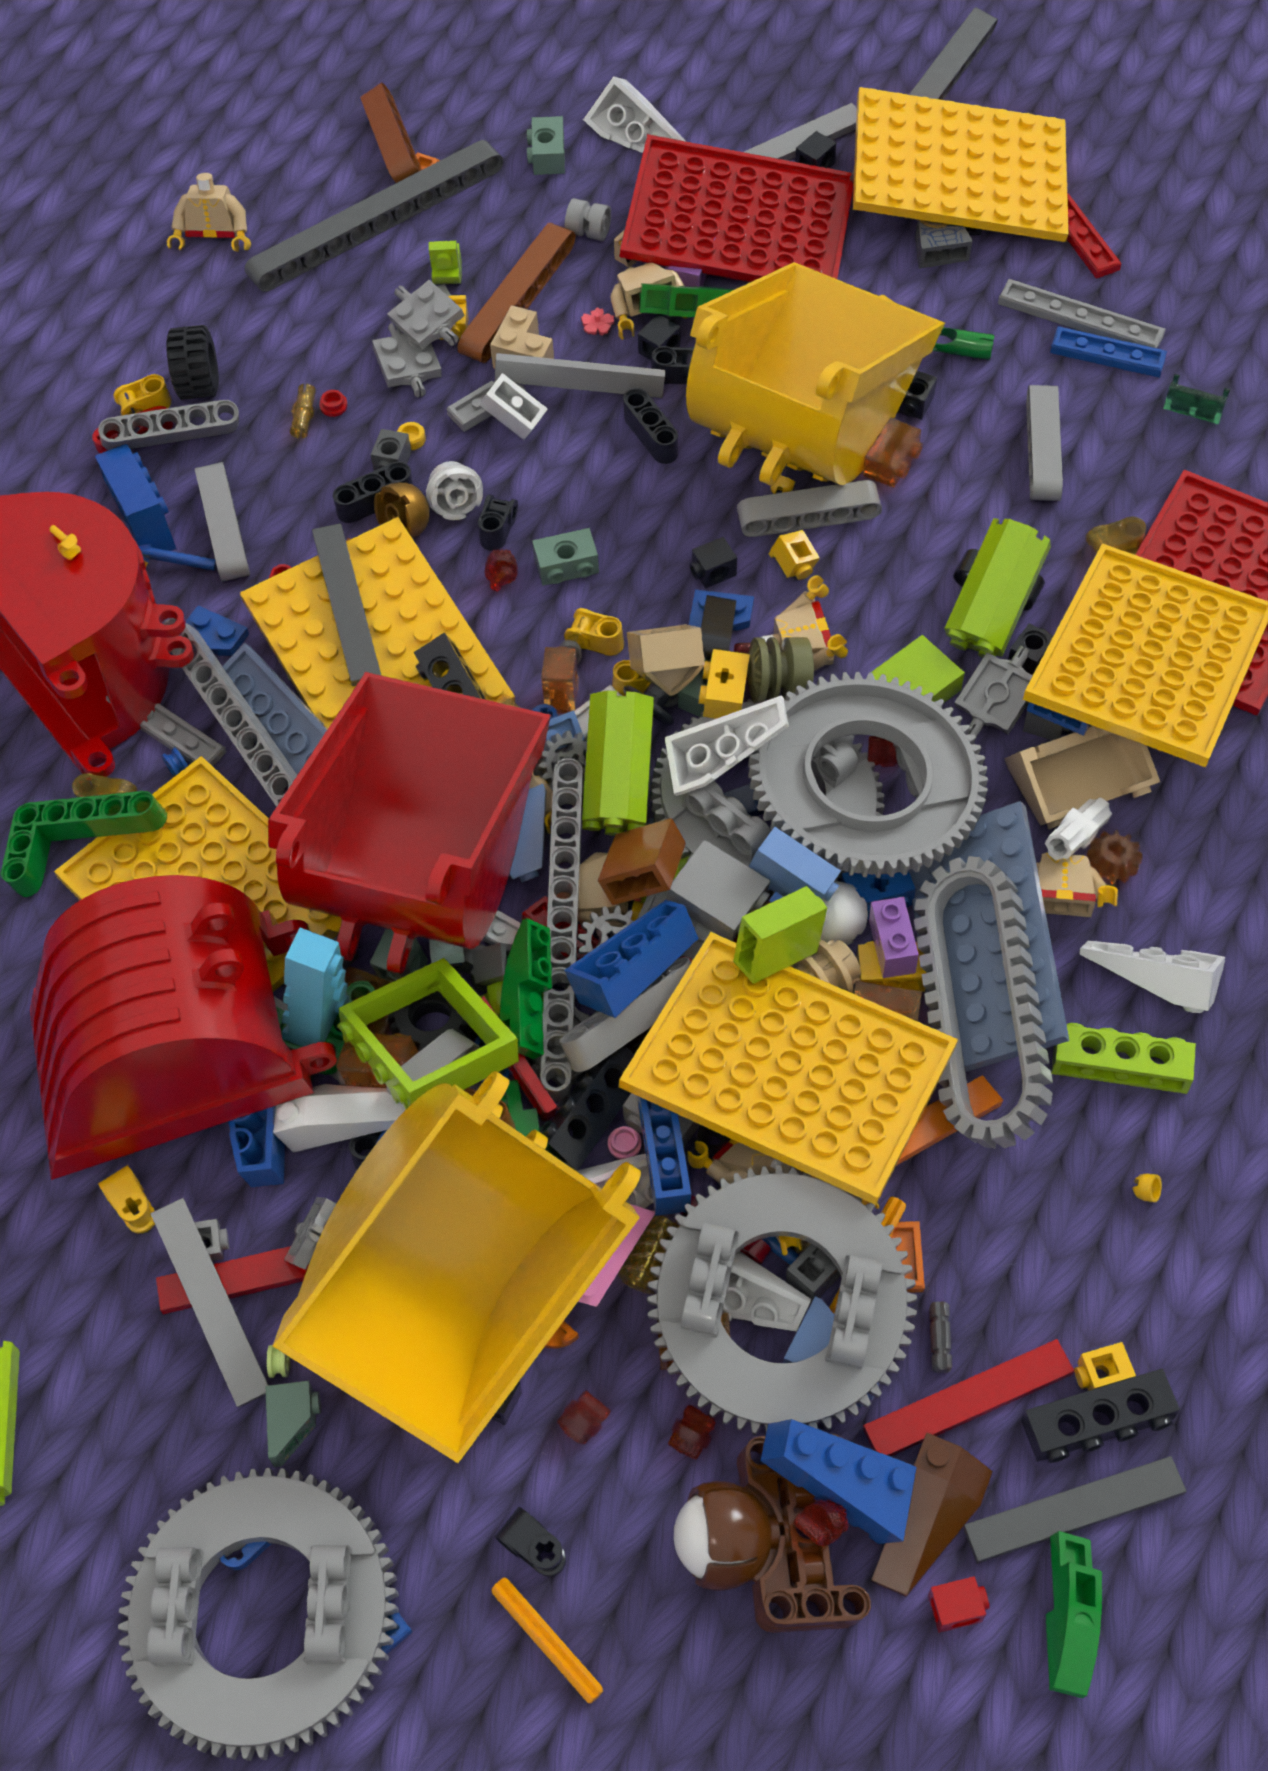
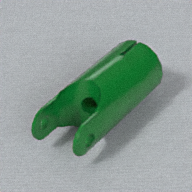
M943 327L940 336H946L953 342L947 344L936 343L932 350L990 360L995 335Z

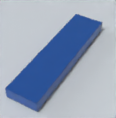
M1059 326L1057 327L1050 350L1052 354L1158 378L1161 376L1167 355L1166 350Z

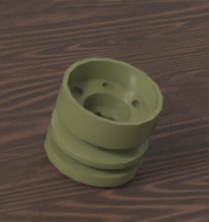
M754 637L749 647L750 657L747 680L749 693L754 703H762L765 699L776 698L779 696L780 691L785 700L788 691L795 694L796 686L800 685L806 689L807 681L813 682V652L807 637H786L782 642L781 649L775 637H770L767 641L762 637Z

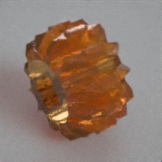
M1118 829L1113 832L1112 836L1103 831L1099 838L1094 837L1090 843V850L1087 851L1086 855L1089 858L1090 867L1095 868L1102 879L1105 877L1109 878L1111 885L1116 883L1117 878L1125 884L1130 876L1135 877L1140 868L1139 864H1141L1143 859V853L1139 852V842H1130V833L1124 837L1120 836Z

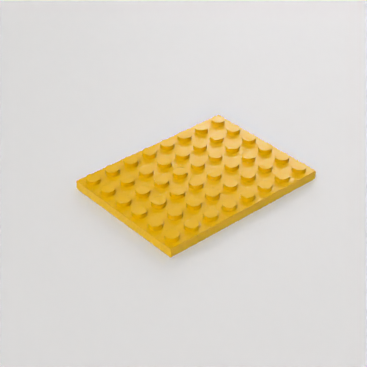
M859 87L856 112L853 210L1065 242L1068 237L1065 119Z
M399 517L346 541L382 676L432 687L429 680L425 681L419 674L415 666L419 661L414 652L445 633L456 644L487 700L507 705L515 702L513 692ZM317 555L240 592V596L305 705L329 728L356 686L351 685L323 572ZM449 669L444 671L441 677L445 676Z
M1101 544L1025 689L1022 700L1206 767L1268 624V601Z
M202 756L152 794L167 812V821L163 827L153 832L97 837L54 871L57 878L79 900L109 886L134 879L165 875L196 876L216 880L240 890L257 905L261 912L269 910L278 924L293 919L303 920L308 924L309 931L322 935L327 929L339 932L342 919L338 916L289 905L284 901L279 890L277 878V849L268 847L269 818ZM263 942L272 990L274 992L284 983L285 956L287 952L273 957Z
M710 932L619 1079V1088L876 1205L957 1046L958 1039L791 966L753 984L733 962L737 943Z

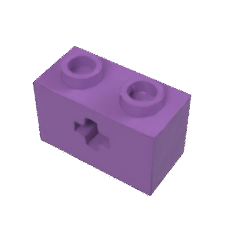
M904 897L871 902L869 924L882 977L889 978L914 974L919 954Z

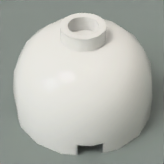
M834 881L839 887L829 901L822 899L827 907V912L820 939L825 942H829L832 939L834 942L840 940L849 945L854 942L852 940L858 934L861 935L865 930L868 919L867 903L864 897L859 896L853 885Z

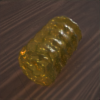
M653 1216L624 1262L625 1265L618 1272V1276L626 1285L640 1292L654 1295L655 1292L648 1288V1282L659 1280V1278L652 1275L650 1269L651 1267L662 1266L655 1260L654 1255L655 1253H666L660 1246V1240H672L667 1233V1228L670 1226L679 1229L680 1226L677 1223L663 1216Z

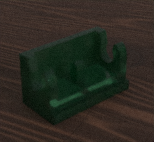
M1174 374L1163 409L1219 424L1230 389L1224 388L1222 396L1179 385L1180 375Z

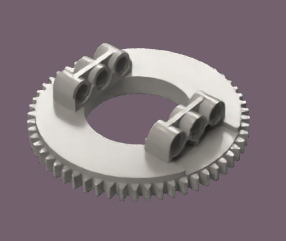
M843 672L842 680L831 674L829 682H827L821 676L818 678L817 685L809 680L807 681L806 689L798 685L796 686L795 694L790 691L786 693L784 702L789 727L749 755L748 767L750 768L748 778H751L750 789H754L753 800H759L758 811H764V821L772 820L771 830L774 826L781 829L782 832L840 871H849V875L862 873L863 877H867L868 874H875L877 878H880L881 874H888L890 877H894V874L897 872L907 875L910 869L919 872L921 865L929 868L933 860L941 862L944 854L952 855L954 847L959 849L963 839L967 840L970 831L974 830L980 818L988 789L985 788L988 782V777H985L987 766H983L985 757L979 755L981 746L974 744L976 740L975 735H968L970 726L960 725L962 721L961 715L951 717L954 709L952 707L942 709L944 703L942 699L935 702L931 701L934 694L932 692L924 696L921 695V686L912 691L910 690L909 681L899 686L897 677H894L889 683L884 674L880 676L879 680H875L873 673L869 672L867 678L863 679L860 672H856L854 679H851L847 672ZM863 734L886 739L892 742L893 746H896L895 751L898 765L903 771H906L908 790L916 797V800L899 812L883 816H866L847 811L830 801L819 789L811 768V761L824 745L843 736Z
M748 699L747 702H743L742 709L759 703H754V701ZM701 712L699 719L692 717L690 725L683 724L681 731L712 721L714 718L703 717V712ZM854 735L843 736L824 745L811 761L813 774L822 793L830 801L847 811L866 816H883L885 804H883L884 793H881L883 785L881 782H878L880 774L879 772H873L875 763L868 762L869 753H861L863 745L861 743L853 744ZM662 748L660 758H657L656 768L653 771L651 810L655 812L654 822L669 818L673 819L686 842L681 859L688 856L690 859L705 839L749 867L758 848L771 832L768 825L757 816L751 817L749 814L747 815L743 804L734 797L725 796L715 780L705 787L679 796L674 795L667 749ZM841 870L835 881H837L838 878L841 879V874L846 873L848 871ZM768 890V893L772 897L775 892Z
M777 1165L775 1173L770 1174L767 1167L762 1166L761 1175L757 1176L752 1169H748L747 1178L742 1179L738 1173H734V1183L731 1184L724 1178L720 1179L721 1189L717 1191L710 1185L707 1187L709 1197L705 1198L697 1194L695 1196L698 1204L696 1207L688 1203L685 1205L687 1217L678 1214L675 1216V1220L680 1226L679 1229L668 1226L667 1233L672 1240H660V1246L666 1253H655L654 1255L655 1260L662 1266L651 1267V1274L659 1278V1280L648 1282V1288L658 1294L647 1297V1302L658 1308L649 1311L648 1316L649 1319L659 1321L650 1327L653 1334H663L654 1342L656 1348H667L660 1356L662 1362L674 1361L667 1369L669 1375L681 1373L676 1381V1385L682 1387L690 1384L686 1396L690 1399L698 1394L701 1395L697 1404L700 1409L709 1403L712 1404L710 1416L714 1418L719 1412L723 1411V1423L726 1425L736 1417L737 1430L741 1431L746 1423L750 1422L752 1434L756 1435L761 1425L765 1426L767 1432L768 1424L789 1419L816 1429L818 1422H821L827 1430H830L832 1428L831 1417H835L841 1425L844 1424L846 1421L845 1410L856 1417L859 1414L857 1402L868 1408L871 1405L868 1393L877 1398L881 1396L882 1392L877 1383L885 1386L890 1385L892 1381L886 1372L898 1373L900 1368L893 1359L904 1361L906 1354L899 1346H910L912 1341L903 1333L913 1332L915 1325L906 1321V1319L915 1317L917 1314V1310L907 1306L910 1303L916 1302L917 1295L908 1293L906 1290L913 1288L916 1283L915 1280L904 1277L912 1272L913 1268L912 1265H903L901 1263L908 1256L907 1251L896 1250L902 1242L901 1238H890L889 1235L893 1232L894 1226L888 1225L883 1227L881 1223L885 1218V1214L874 1215L872 1211L875 1204L863 1205L861 1203L862 1198L853 1197L850 1193L818 1178H812L811 1175L805 1172L803 1175H798L794 1167H791L788 1174H784L781 1165ZM788 1236L813 1244L832 1260L842 1277L829 1345L816 1355L802 1361L773 1363L758 1359L741 1349L727 1334L721 1322L734 1256L745 1246L767 1237Z
M270 1468L265 1469L263 1476H260L255 1469H251L247 1478L239 1471L236 1472L234 1481H229L223 1476L219 1486L215 1487L209 1482L207 1483L206 1492L201 1494L197 1489L194 1490V1499L190 1502L184 1498L181 1499L182 1508L177 1512L170 1509L168 1511L170 1519L166 1523L160 1520L157 1522L160 1529L156 1535L151 1533L147 1535L150 1540L149 1546L147 1548L140 1547L138 1550L145 1557L144 1560L133 1561L131 1564L138 1571L137 1576H128L125 1580L133 1586V1590L122 1592L121 1597L130 1602V1605L119 1608V1613L128 1617L127 1621L118 1625L119 1630L128 1633V1636L119 1640V1645L130 1649L121 1658L123 1662L133 1664L125 1672L126 1676L131 1679L138 1678L131 1686L132 1690L137 1693L144 1692L139 1702L144 1706L152 1704L148 1714L155 1719L161 1716L158 1725L165 1730L172 1726L171 1736L179 1739L184 1735V1744L192 1747L197 1742V1750L206 1753L212 1745V1755L219 1758L226 1749L227 1758L236 1760L241 1750L243 1759L251 1761L256 1750L259 1758L267 1760L270 1747L276 1756L282 1757L285 1744L288 1745L291 1751L297 1752L299 1751L300 1738L307 1745L311 1746L314 1744V1731H317L324 1738L328 1736L326 1723L330 1722L339 1728L341 1726L338 1716L340 1712L350 1717L353 1715L349 1704L350 1701L363 1704L364 1699L359 1690L361 1688L373 1690L374 1686L368 1679L369 1675L381 1676L382 1671L375 1665L376 1661H388L389 1656L381 1650V1646L393 1645L394 1640L386 1635L385 1632L397 1629V1624L389 1619L388 1616L398 1613L399 1608L388 1601L398 1597L399 1593L395 1588L387 1587L397 1581V1577L394 1573L386 1572L394 1564L390 1557L382 1558L389 1549L385 1543L377 1544L382 1535L378 1529L370 1531L374 1522L370 1517L362 1519L365 1511L360 1506L352 1509L355 1502L349 1495L341 1500L343 1492L338 1487L329 1492L330 1484L327 1481L323 1480L317 1486V1479L310 1474L303 1482V1475L300 1471H295L292 1477L289 1478V1473L282 1468L277 1476L274 1475ZM267 1541L268 1543L290 1547L310 1561L311 1577L308 1580V1617L305 1623L304 1652L284 1669L265 1677L244 1679L231 1677L217 1671L203 1655L196 1638L199 1595L203 1583L211 1571L221 1562L220 1558L223 1555L227 1557L233 1552L242 1549L248 1543Z

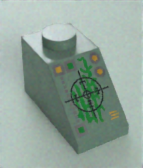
M309 1381L265 1386L268 1458L274 1467H282L316 1427V1414H321V1397L319 1391L314 1392Z

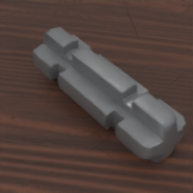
M932 1302L929 1308L930 1320H932L930 1324L931 1353H934L931 1358L932 1370L936 1373H947L952 1368V1355L949 1354L951 1350L950 1322L947 1321L950 1317L949 1304L946 1302Z

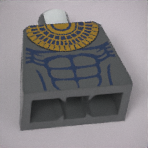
M917 219L915 242L919 269L969 261L973 241L965 227Z

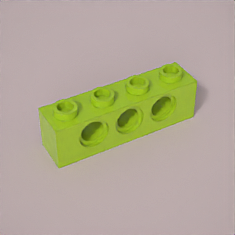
M1067 1023L1070 1041L1054 1045L1051 1074L1184 1094L1188 1093L1194 1080L1196 1043L1186 1042L1181 1038L1163 1039L1152 1037L1142 1032L1128 1034L1118 1032L1113 1028L1094 1029L1084 1027L1079 1023ZM1082 1048H1092L1096 1054H1088ZM1117 1053H1126L1130 1059L1120 1058ZM1151 1057H1157L1164 1062V1064H1157L1151 1060Z

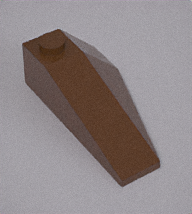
M929 1433L925 1435L914 1464L917 1468L904 1541L885 1543L871 1582L905 1597L908 1596L940 1554L980 1508L993 1472L961 1446Z

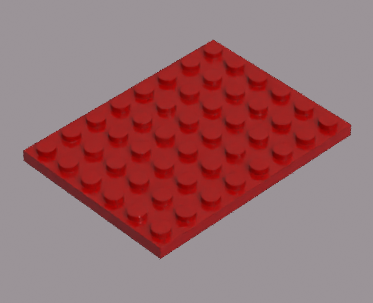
M647 134L619 257L668 267L702 269V273L747 282L757 280L795 262L838 279L854 183L849 180L852 173Z
M1183 470L1135 555L1268 601V503ZM1268 624L1232 705L1258 716L1268 697Z

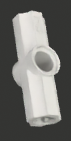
M1100 797L1098 799H1089L1078 810L1072 808L1064 817L1059 827L1047 838L1045 845L1048 849V855L1055 860L1068 859L1080 847L1085 849L1095 838L1099 829L1110 819L1112 813L1109 809V803Z

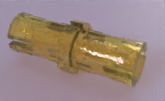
M304 384L299 385L296 403L292 406L293 420L290 434L295 438H300L301 430L302 438L307 437L309 422L314 416L313 401L316 389L310 384H306L305 392H303Z

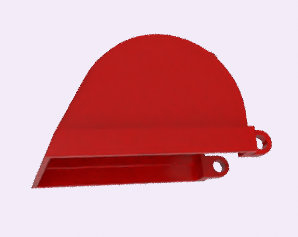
M30 492L0 495V670L82 775L86 773L94 779L108 777L115 769V761L110 749L141 729V723L148 721L147 716L151 711L155 712V705L161 703L166 691L169 667H184L194 657L190 640L186 637L178 636L186 627L184 614L177 606L156 604L145 562L138 544L124 523L106 507L87 498L61 492ZM52 525L58 527L67 536L69 534L76 536L78 540L76 545L81 548V551L73 559H66L59 552L57 546L61 541L49 531ZM165 619H177L176 622L171 625L162 624V622ZM177 648L185 650L180 655L170 654L171 651ZM106 696L109 697L111 703L106 701Z
M365 672L268 819V847L277 849V878L279 890L284 901L289 905L340 917L342 922L337 942H339L340 953L344 957L343 960L351 961L353 959L364 925L370 924L392 930L394 934L387 958V970L402 974L406 968L413 940L416 937L467 949L476 948L485 937L495 917L507 884L519 839L532 773L544 750L551 715Z
M184 875L152 876L109 886L81 899L57 918L45 938L36 988L33 990L30 1006L51 1180L314 1093L310 1075L330 1069L336 1064L337 1059L334 1046L327 1042H317L291 1051L283 1041L263 944L264 942L273 957L288 952L299 928L309 931L308 924L305 921L293 919L278 924L269 910L261 912L257 905L240 890L216 880Z

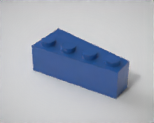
M666 899L564 971L580 1004L616 1018L699 938L685 905Z
M276 1106L228 1121L230 1128L229 1136L237 1172L251 1188L284 1184L285 1144L273 1133Z
M793 1419L768 1424L761 1462L795 1486L803 1487L815 1496L814 1499L822 1505L830 1506L843 1515V1520L853 1527H859L869 1534L868 1537L877 1544L904 1541L916 1466Z

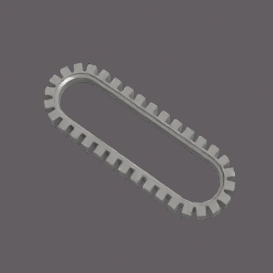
M968 856L966 863L959 857L949 861L950 872L946 871L942 866L932 872L937 882L933 884L925 880L919 891L927 898L916 899L914 908L921 916L914 919L915 930L921 935L916 937L918 949L924 953V955L919 956L920 967L927 972L922 974L923 986L930 991L924 993L925 1002L933 1010L927 1012L928 1023L936 1030L958 1039L957 1046L938 1082L944 1087L938 1090L939 1100L947 1107L943 1110L947 1120L954 1125L956 1130L971 1141L987 1148L995 1149L996 1144L1007 1148L1016 1145L1014 1133L1024 1141L1035 1133L1028 1124L1030 1120L1042 1125L1048 1114L1038 1106H1051L1053 1093L1044 1085L1053 1083L1051 1071L1044 1066L1049 1063L1048 1051L1041 1046L1046 1044L1045 1033L1037 1026L1043 1024L1041 1012L1035 1007L1039 1005L1038 993L1032 988V986H1036L1034 973L1029 969V967L1033 966L1031 954L1025 950L1030 948L1028 936L1022 931L1027 928L1025 917L1019 913L1023 911L1022 899L1016 894L1018 889L1013 881L997 865L989 860L984 862L980 857ZM975 884L989 887L993 896L1023 1080L1022 1094L1013 1110L997 1120L988 1121L978 1119L970 1105L943 927V911L948 900L956 891L965 886Z

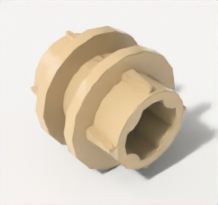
M820 939L817 953L791 965V967L850 993H853V985L861 980V969L857 958L852 950L840 940L834 942L832 939L829 942H825Z

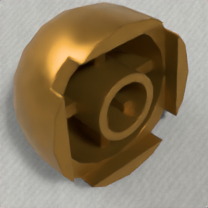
M398 482L381 487V492L376 493L374 498V510L379 525L399 517L412 539L421 534L429 522L430 511L429 504L423 493L417 487L408 483Z

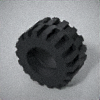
M205 325L170 328L166 340L167 361L171 382L180 400L216 396L219 386L218 363L214 342L208 328Z
M439 991L388 1014L390 1029L396 1047L400 1053L404 1054L407 1060H410L448 1029H454L468 1039L474 1038L475 1031ZM429 1013H443L450 1017L443 1027L434 1031H423L414 1027L422 1016Z

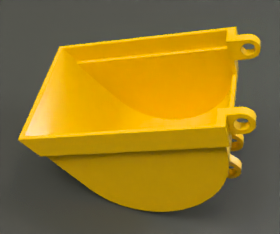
M793 262L697 307L690 336L696 338V343L690 362L686 387V405L689 417L693 422L711 429V434L720 438H726L718 454V463L723 466L732 468L744 448H755L762 451V456L767 457L761 468L759 480L769 486H773L786 464L794 470L809 471L813 473V478L820 481H832L839 485H845L852 482L864 470L878 450L922 359L932 352L945 322Z
M497 1071L492 1072L483 1081L473 1096L455 1084L452 1086L443 1083L431 1088L414 1101L385 1132L360 1165L334 1207L317 1242L299 1294L284 1314L273 1343L274 1348L456 1463L460 1462L640 1218L633 1206L626 1202L639 1182L640 1170L629 1162H624L614 1171L603 1188H600L546 1151L548 1137L535 1129L527 1136H524L500 1119L503 1107L498 1103L508 1088L509 1079Z

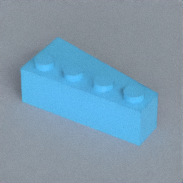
M299 928L285 956L284 984L287 986L283 995V1003L288 1004L289 1011L285 1010L283 1013V1023L287 1024V1026L282 1031V1039L302 1047L317 1042H325L339 1014L338 1008L349 1002V996L346 992L348 984L345 983L344 979L346 971L343 970L342 966L344 957L341 956L339 942L303 928Z

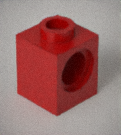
M975 1576L933 1586L928 1593L938 1633L981 1623L986 1616L985 1610L990 1608L984 1586L978 1587Z

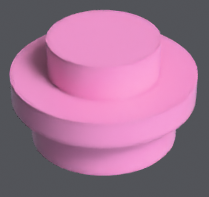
M627 1126L613 1130L607 1142L609 1152L620 1160L637 1156L642 1146L639 1133Z

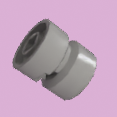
M573 198L567 208L565 228L574 231L576 236L581 237L586 233L589 239L604 241L610 227L611 207L599 203H594L590 206L588 201Z

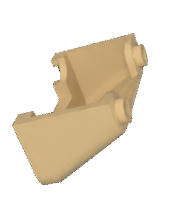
M1095 726L1089 727L1084 736L1075 732L1004 758L1010 774L1040 826L1047 824L1048 829L1059 826L1072 808L1078 810L1089 799L1101 797L1109 801L1128 793H1132L1133 798L1152 792L1150 786L1160 782L1146 745Z

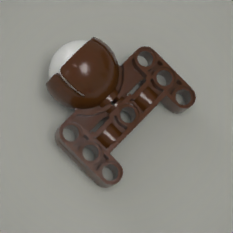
M766 1436L753 1438L740 1451L737 1457L740 1486L726 1481H711L691 1489L688 1500L680 1510L674 1526V1545L680 1561L696 1577V1585L707 1590L725 1591L738 1588L751 1580L755 1582L752 1585L755 1619L760 1628L766 1632L844 1629L854 1626L868 1615L871 1609V1600L869 1594L860 1586H834L823 1505L814 1499L815 1496L803 1487L795 1486L766 1464H756L751 1459L750 1452H757L762 1456ZM796 1524L806 1527L809 1532V1539H804L797 1533ZM843 1598L850 1600L854 1604L856 1609L855 1615L849 1614L844 1609ZM807 1600L814 1602L818 1606L819 1617H814L807 1611ZM770 1602L780 1606L783 1612V1619H777L770 1613Z

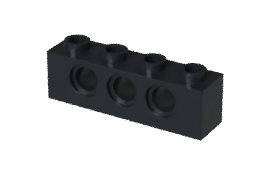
M445 633L414 652L419 661L415 665L419 674L425 681L429 680L433 688L487 700L456 644ZM449 669L448 673L441 677L443 672Z
M625 1045L594 1067L580 1073L574 1081L576 1086L574 1090L557 1104L556 1110L558 1112L554 1118L546 1122L539 1130L540 1133L548 1137L545 1150L576 1171L579 1170L631 1095L630 1092L619 1088V1079L635 1055ZM605 1075H606L607 1078H608V1082H609L608 1085H607L606 1082H605V1078H604ZM587 1100L591 1105V1111L587 1107ZM569 1125L573 1130V1137H571V1135L569 1134Z
M1162 1368L1027 1409L1023 1414L1021 1422L1036 1461L1048 1459L1049 1463H1055L1070 1456L1069 1452L1082 1448L1083 1452L1087 1453L1103 1447V1441L1117 1438L1118 1442L1127 1441L1138 1436L1139 1430L1151 1427L1152 1431L1165 1429L1173 1424L1172 1420H1174L1180 1408ZM1134 1401L1139 1403L1144 1410V1414L1137 1415L1132 1413L1127 1407V1402ZM1102 1412L1106 1414L1110 1424H1098L1094 1420L1092 1413ZM1061 1422L1071 1424L1076 1431V1435H1064L1059 1430L1058 1424Z

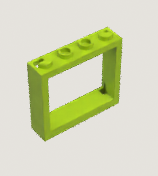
M445 958L435 961L338 1008L340 1023L337 1024V1027L343 1033V1040L351 1042L362 1063L367 1062L371 1066L376 1080L381 1085L385 1083L390 1089L395 1103L400 1102L406 1109L421 1095L439 1084L447 1083L452 1086L455 1084L464 1090L486 1079L492 1072H500L519 1062L517 1037ZM439 991L486 1045L412 1081L366 1025Z

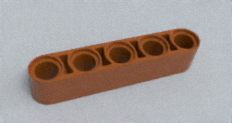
M381 82L360 98L386 167L395 183H398L422 169L395 100L386 85Z

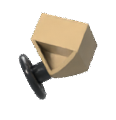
M685 624L627 632L631 669L650 682V684L643 693L631 685L624 686L623 691L625 694L628 691L654 697L653 717L666 726H672L674 719L661 707L671 698L670 696L677 694L685 688L704 667L701 627Z

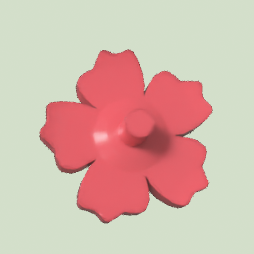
M598 307L591 311V315L584 313L581 316L584 331L592 335H596L597 331L600 335L607 334L611 329V325L614 324V316L609 313L604 314L603 308L599 309Z

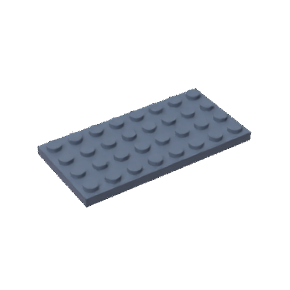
M1019 801L980 815L974 830L970 831L968 839H963L959 849L954 847L952 855L944 854L941 862L933 860L929 868L921 865L919 872H915L913 869L908 871L916 888L915 898L912 900L915 919L921 917L914 910L916 899L927 898L919 891L925 880L936 884L937 880L932 875V872L938 867L942 866L946 871L950 872V860L960 857L967 863L968 856L980 857L984 862L989 860L997 865L1013 881L1018 889L1016 894L1022 899L1023 911L1019 913L1025 917L1027 928L1022 931L1028 936L1030 948L1025 950L1032 957L1033 966L1029 967V969L1034 973L1036 986H1032V988L1038 993L1039 1005L1035 1007L1041 1012L1043 1024L1037 1025L1045 1033L1046 1044L1041 1046L1048 1048L1070 1040L1026 806ZM980 884L968 885L954 893L943 911V927L965 1072L1019 1056L993 896L987 886Z

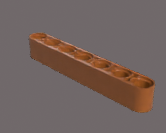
M553 223L546 224L463 332L458 342L457 350L459 354L481 363H486L491 358L490 344L511 305L523 309L529 308L573 249L576 238L574 231Z

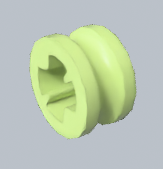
M269 1345L267 1350L268 1377L274 1378L277 1373L281 1374L282 1377H288L290 1357L274 1348L273 1345Z

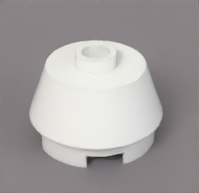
M449 461L438 465L432 471L426 489V499L431 509L437 514L442 515L443 518L448 520H460L466 518V514L472 511L476 505L480 506L483 497V485L481 478L473 469L461 463Z

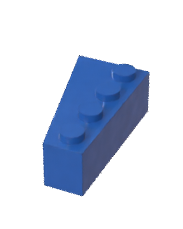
M126 443L95 455L103 479L138 546L152 543V548L168 551L177 549L165 518V514L169 513L163 497H160L154 481L152 482L147 468L143 466L138 452L132 454Z

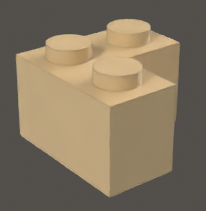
M511 305L490 344L493 368H495L496 353L554 359L553 339L539 335L537 312Z

